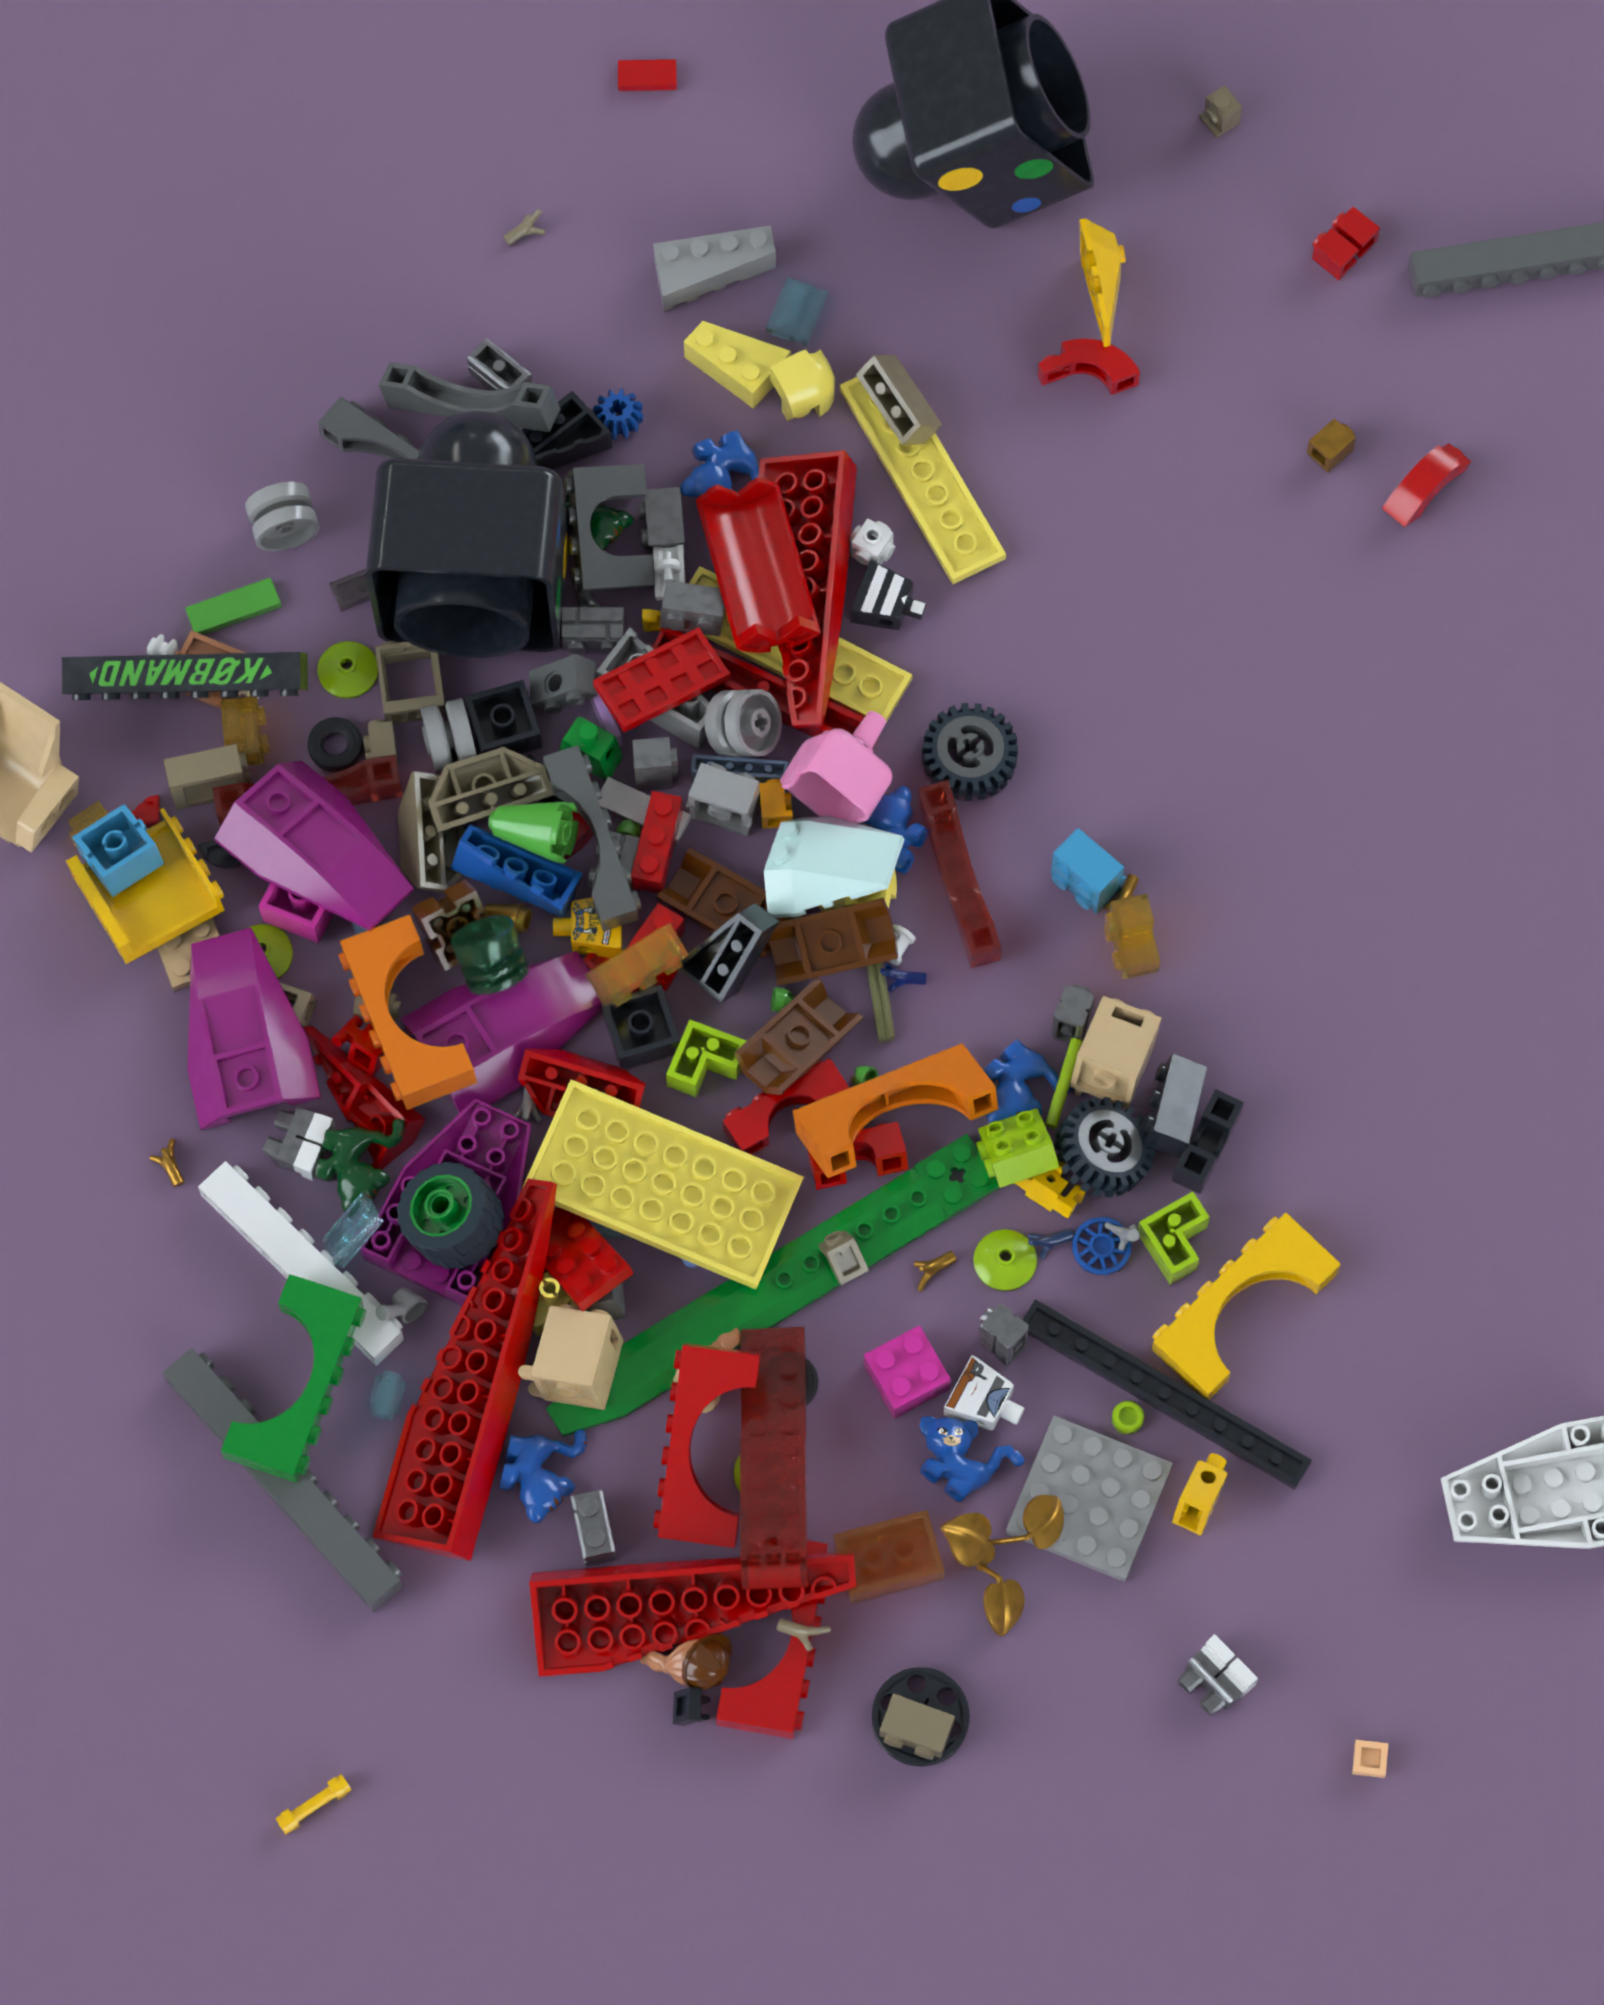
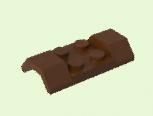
M690 847L686 851L681 866L669 885L657 895L658 900L681 912L684 917L712 933L737 913L754 903L767 911L766 891ZM788 917V918H776V919H777L778 921H784V920H789V919H791L792 917ZM769 941L759 958L764 959L772 952Z
M884 898L780 921L768 940L775 963L777 986L898 959L897 938L890 910Z
M817 977L736 1050L735 1056L743 1074L766 1094L782 1095L799 1078L801 1079L842 1041V1038L856 1027L864 1017L860 1013L845 1012L828 997L822 980Z

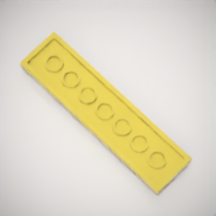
M855 377L841 384L840 392L952 585L1005 560L1006 553L936 433L924 444L902 445L859 379Z
M699 566L689 584L719 588L716 574ZM725 610L720 636L705 635V637L784 678L782 655L778 646L771 647V652L765 653L746 652L736 649ZM839 637L828 701L863 717L869 711L877 712L885 718L887 723L912 681L913 674Z

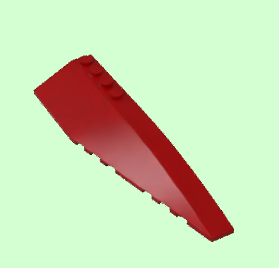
M528 1178L509 1214L511 1220L507 1228L498 1235L497 1248L490 1261L486 1259L480 1272L483 1275L477 1287L472 1286L449 1331L451 1337L444 1349L440 1348L435 1358L438 1361L430 1378L426 1377L421 1385L420 1390L423 1392L417 1404L412 1403L407 1413L372 1535L373 1538L445 1557L471 1561L521 1381L518 1369L525 1365L540 1296L539 1285L543 1280L557 1189L556 1183Z

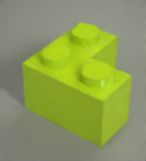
M689 1019L666 1074L667 1087L697 1097L708 1070L737 1081L741 1067L735 1052L746 1040Z
M1193 1191L1141 1220L1138 1224L1137 1231L1139 1232L1140 1239L1170 1285L1197 1270L1199 1257L1188 1242V1239L1208 1228L1210 1217Z

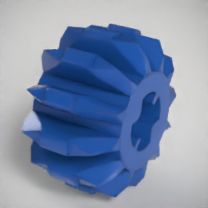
M623 388L619 390L618 394H614L609 389L607 392L608 398L599 395L597 399L599 405H594L593 413L610 430L612 439L615 441L618 434H622L627 439L629 431L637 433L639 430L638 423H642L644 417L641 412L643 410L642 403L636 401V395L632 392L625 396Z

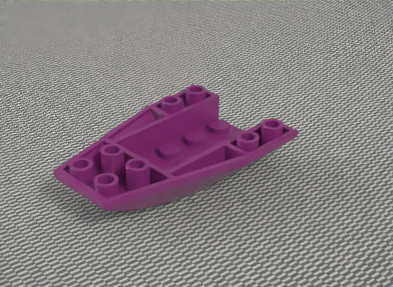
M302 760L278 763L234 802L214 838L216 843L259 878L369 931L414 891L412 885L348 798Z
M252 928L191 944L187 1071L200 1130L232 1123L230 1116L282 1102L295 1106L321 1099L309 1039Z
M574 951L454 987L402 1017L400 1021L410 1037L420 1043L438 1047L464 1044L474 1068L477 1083L448 1094L454 1107L460 1113L474 1099L492 1106L519 1090L522 1084L519 1082L518 1076L525 1049L560 1050L602 1010L601 1002L608 999L578 952Z

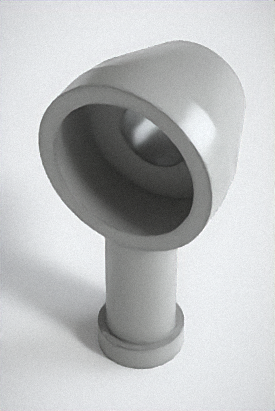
M404 1287L393 1295L392 1305L383 1304L377 1306L376 1316L381 1321L398 1316L403 1323L408 1324L417 1320L425 1312L428 1302L419 1293Z

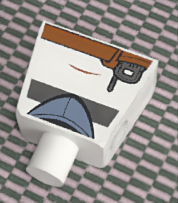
M971 1355L944 1406V1416L960 1419L961 1421L973 1420L978 1423V1427L993 1430L1000 1417L1017 1425L1025 1408L1009 1400L1014 1389L1012 1382L976 1356Z

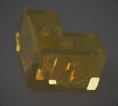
M1147 893L1110 901L1109 913H1105L1106 924H1104V932L1107 942H1113L1115 952L1111 953L1115 971H1121L1123 980L1159 972L1161 960L1153 935L1155 921Z

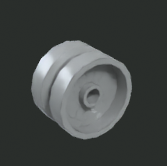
M281 482L264 487L252 494L244 504L249 522L253 525L252 532L256 545L263 551H284L298 547L310 541L320 530L316 512L311 508L313 504L308 487L303 483Z
M763 689L720 691L713 696L708 704L704 718L705 733L709 744L716 753L725 757L765 756L774 750L780 740L782 730L781 711L774 697Z
M462 698L446 702L445 710L448 721L444 722L440 709L435 704L420 707L424 727H421L427 753L432 758L435 773L442 772L445 765L452 763L450 750L455 749L458 761L476 756Z

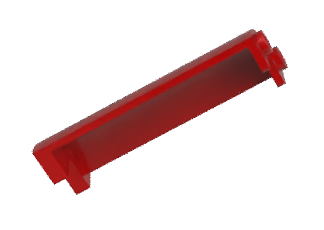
M757 477L738 492L721 485H714L695 501L736 649L746 652L765 653L771 652V647L785 644L786 649H789L821 634L779 485L762 477Z

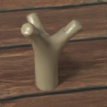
M537 209L531 216L529 214L525 215L521 224L503 236L508 246L526 235L545 234L544 229L533 226L542 213L540 209Z
M780 1618L777 1625V1631L797 1637L804 1644L807 1651L813 1649L808 1639L809 1636L829 1633L831 1631L829 1626H805Z

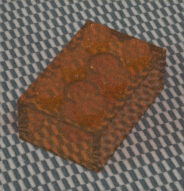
M927 1510L833 1534L836 1554L854 1553L857 1586L846 1590L850 1604L944 1580V1567Z

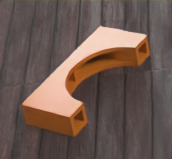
M404 916L375 927L371 931L367 930L341 940L340 944L343 953L338 954L344 972L351 971L353 978L349 979L348 982L354 997L361 996L363 1004L359 1005V1009L364 1022L371 1021L374 1030L369 1031L374 1047L375 1049L381 1047L384 1056L379 1058L385 1074L392 1073L395 1082L390 1083L396 1101L402 1099L406 1110L476 1084L477 1079L474 1068L463 1043L447 1047L420 1043L406 1035L395 1024L389 1013V996L396 977L412 960L424 955L421 940L411 916Z
M961 1043L793 1110L796 1134L827 1178H830L856 1167L853 1142L860 1130L877 1116L907 1105L938 1104L961 1112L971 1121L998 1110L996 1086L964 1044Z

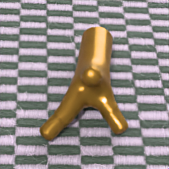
M1128 874L1119 894L1111 902L1107 903L1105 908L1109 910L1115 907L1117 911H1120L1125 905L1128 915H1133L1132 895L1139 878L1136 875Z
M171 1138L167 1149H161L163 1157L151 1155L150 1160L160 1164L167 1172L173 1187H178L184 1184L185 1180L175 1160V1139Z
M949 1251L930 1261L914 1262V1266L919 1267L921 1272L925 1271L917 1287L919 1292L923 1291L926 1283L938 1271L957 1262L953 1251Z

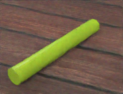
M1071 1038L1045 1122V1126L1052 1129H1057L1070 1087L1077 1054L1083 1041L1077 1038Z

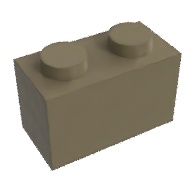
M893 1693L880 1728L879 1736L884 1737L883 1742L890 1746L902 1748L903 1745L914 1748V1753L920 1757L933 1760L934 1756L941 1758L955 1716Z

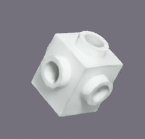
M867 518L863 526L858 525L850 537L852 557L868 566L870 560L882 565L884 561L887 562L895 550L893 532L886 524L880 521L875 523Z

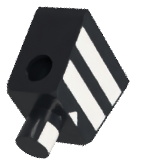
M870 560L851 609V623L899 630L905 615L922 620L927 603L912 598L914 583L910 579Z

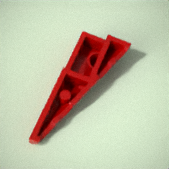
M314 1026L304 1027L303 1029L309 1039V1044L315 1053L313 1060L316 1065H321L328 1077L326 1084L347 1122H353L355 1127L361 1126L368 1130H378L389 1136L392 1135L393 1121L395 1119H402L404 1121L405 1133L401 1143L390 1149L377 1143H371L367 1148L374 1160L371 1164L372 1167L384 1169L414 1144L426 1119L413 1108L406 1110L402 1099L396 1101L393 1092L382 1082L347 1061L348 1054L335 1046L331 1040Z

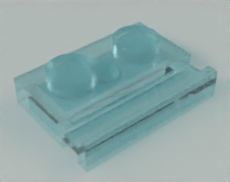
M787 277L766 326V333L792 342L798 341L802 345L807 346L827 299L828 291L815 289V286Z
M362 1192L322 1238L330 1256L334 1257V1263L342 1268L349 1263L383 1223V1219L378 1216L379 1212L372 1199Z

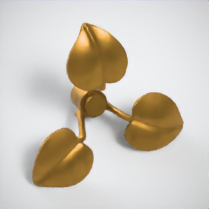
M1041 1494L1033 1497L1027 1503L1023 1513V1525L1028 1531L1025 1535L989 1539L992 1532L991 1524L985 1515L976 1512L961 1514L940 1526L949 1543L951 1552L959 1564L966 1567L977 1565L978 1571H983L996 1580V1583H991L986 1587L983 1605L987 1620L992 1630L998 1636L1006 1635L1019 1620L1024 1609L1025 1597L1022 1587L1016 1580L1007 1579L1003 1582L1001 1575L987 1567V1564L995 1557L994 1545L1028 1541L1032 1538L1033 1544L1037 1549L1051 1547L1059 1539L1064 1524L1063 1506L1058 1496Z

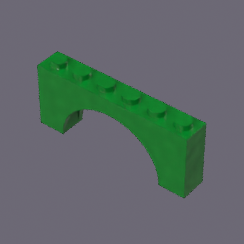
M289 1274L278 1305L281 1312L296 1319L311 1337L314 1348V1363L310 1380L299 1399L279 1416L259 1423L232 1421L221 1448V1453L224 1459L297 1483L299 1475H305L310 1462V1457L307 1456L311 1444L316 1445L319 1440L322 1428L318 1425L322 1415L327 1416L333 1402V1398L330 1397L333 1386H339L342 1380L344 1368L341 1365L344 1357H350L353 1351L355 1339L352 1336L356 1327L361 1328L367 1310L363 1309L364 1305L361 1297Z

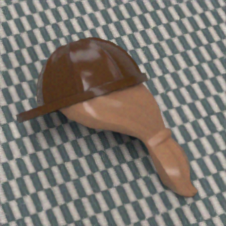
M713 1633L701 1639L688 1640L667 1656L651 1651L640 1659V1663L648 1665L656 1672L669 1673L675 1681L682 1685L706 1690L721 1685L729 1674L732 1644L725 1635Z

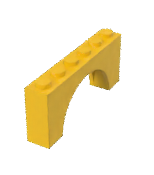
M1284 1213L1279 1219L1276 1216L1273 1217L1262 1229L1265 1233L1258 1240L1255 1238L1250 1239L1241 1249L1243 1254L1235 1262L1230 1259L1220 1269L1218 1273L1221 1276L1214 1283L1210 1280L1207 1281L1197 1292L1199 1297L1191 1305L1188 1302L1182 1305L1174 1315L1177 1319L1169 1327L1163 1324L1152 1336L1154 1341L1151 1350L1189 1387L1208 1400L1229 1381L1231 1373L1218 1355L1214 1331L1219 1314L1232 1297L1246 1287L1266 1280L1296 1282L1312 1290L1317 1295L1339 1273L1341 1263L1287 1213Z

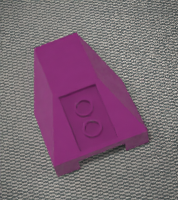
M474 1099L403 1167L360 1248L363 1260L463 1306L472 1286L477 1287L483 1275L480 1270L486 1259L490 1261L498 1244L490 1250V1253L485 1258L483 1257L477 1263L465 1266V1268L445 1269L442 1266L432 1264L401 1232V1227L398 1225L397 1206L401 1199V1193L407 1187V1183L418 1172L429 1168L430 1165L443 1162L464 1164L467 1168L474 1170L501 1200L505 1219L503 1221L504 1231L511 1220L509 1214L522 1191L531 1124Z

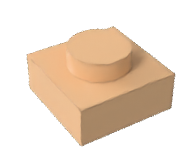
M1355 1740L1352 1774L1385 1778L1389 1743Z

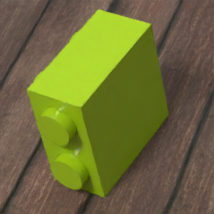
M1037 1108L1023 1111L1018 1115L994 1121L978 1128L981 1141L976 1142L980 1157L984 1161L989 1178L995 1176L1000 1188L1060 1168L1053 1143Z

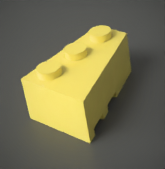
M702 321L684 340V358L753 409L774 387L770 381V366L791 356V351L705 321Z

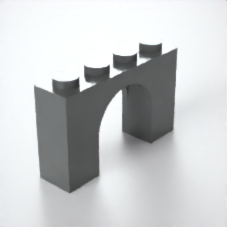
M644 464L578 467L569 470L567 476H564L563 487L565 495L569 494L570 506L566 508V520L568 525H572V537H569L570 555H574L575 567L571 569L572 584L577 585V593L648 589L654 586L652 555L614 556L608 554L595 543L590 530L591 516L599 503L607 500L637 499L647 494Z

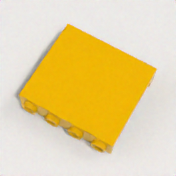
M164 808L160 809L164 821L146 830L155 842L164 864L114 897L109 894L86 863H81L77 855L66 860L74 880L126 964L225 911L220 900L225 896L216 880L213 882L209 881L208 876L211 873L204 860H196L194 855L197 854V851L189 837L186 839L182 838L181 833L184 831L176 816L170 818Z

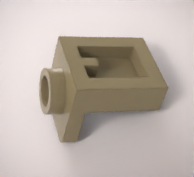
M833 1232L825 1237L824 1242L818 1244L820 1251L825 1254L840 1285L869 1271L854 1237L848 1232Z

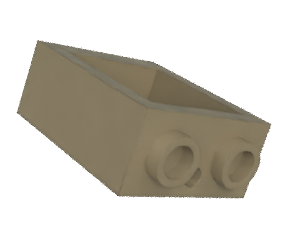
M388 641L381 646H375L386 721H392L393 724L422 720L420 707L433 704L439 707L442 717H447L438 653L424 650L409 642ZM431 658L436 695L391 701L386 664Z
M237 744L163 759L169 789L176 810L242 796L248 791L246 784L252 783L245 753L239 754Z

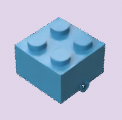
M125 804L72 837L81 857L112 897L164 864L155 842L146 832L145 824L141 819L137 820Z
M1079 828L1053 852L1050 874L1052 881L1060 889L1069 890L1075 896L1076 902L1085 910L1091 909L1097 914L1119 892L1122 884L1127 879L1125 875L1123 876L1124 866Z

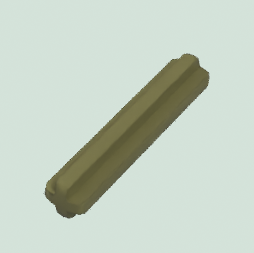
M884 962L867 966L878 1041L880 1043L891 1042L895 1039Z

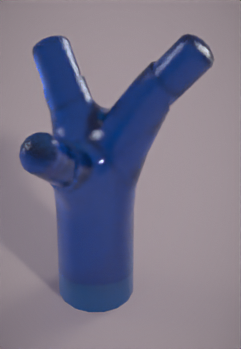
M889 964L885 966V969L882 968L880 970L882 975L895 980L888 987L890 993L904 984L926 985V973L902 971Z

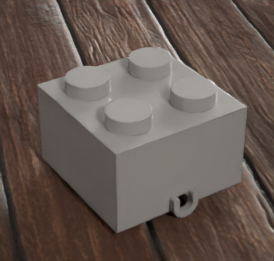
M700 763L685 809L689 810L692 819L748 837L760 805L759 781H756L753 776L747 773L735 774L726 771L719 764L710 763L707 765Z

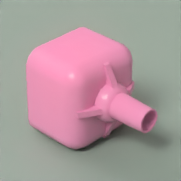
M869 711L852 735L844 729L835 728L807 739L801 745L780 778L782 787L817 816H831L857 824L867 821L890 786L893 778L889 766L876 756L872 749L886 725L885 718L877 712Z

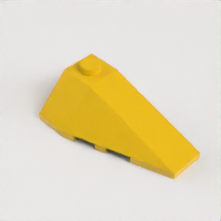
M1086 218L1079 219L1080 262L1103 345L1108 347L1111 343L1119 292L1121 263L1126 261L1123 245L1118 246L1114 233Z

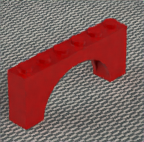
M684 1343L682 1350H676L674 1369H679L678 1382H672L670 1390V1401H675L674 1414H668L665 1433H671L670 1445L663 1447L661 1465H667L665 1478H659L657 1497H663L661 1510H655L653 1529H659L658 1538L735 1548L741 1513L722 1507L713 1501L703 1490L693 1469L691 1442L695 1425L701 1413L711 1401L733 1389L755 1388L757 1386L761 1353Z
M751 1530L747 1557L828 1554V1543ZM826 1597L818 1600L813 1599L800 1604V1606L791 1608L792 1622L805 1626L821 1627L822 1617L816 1616L818 1604L824 1605ZM791 1635L783 1658L766 1677L744 1687H722L716 1716L717 1726L794 1739L795 1730H802L805 1712L799 1711L801 1698L807 1699L810 1680L805 1679L807 1667L813 1668L816 1648L807 1651L804 1644L797 1637ZM809 1636L808 1639L811 1644L812 1636Z

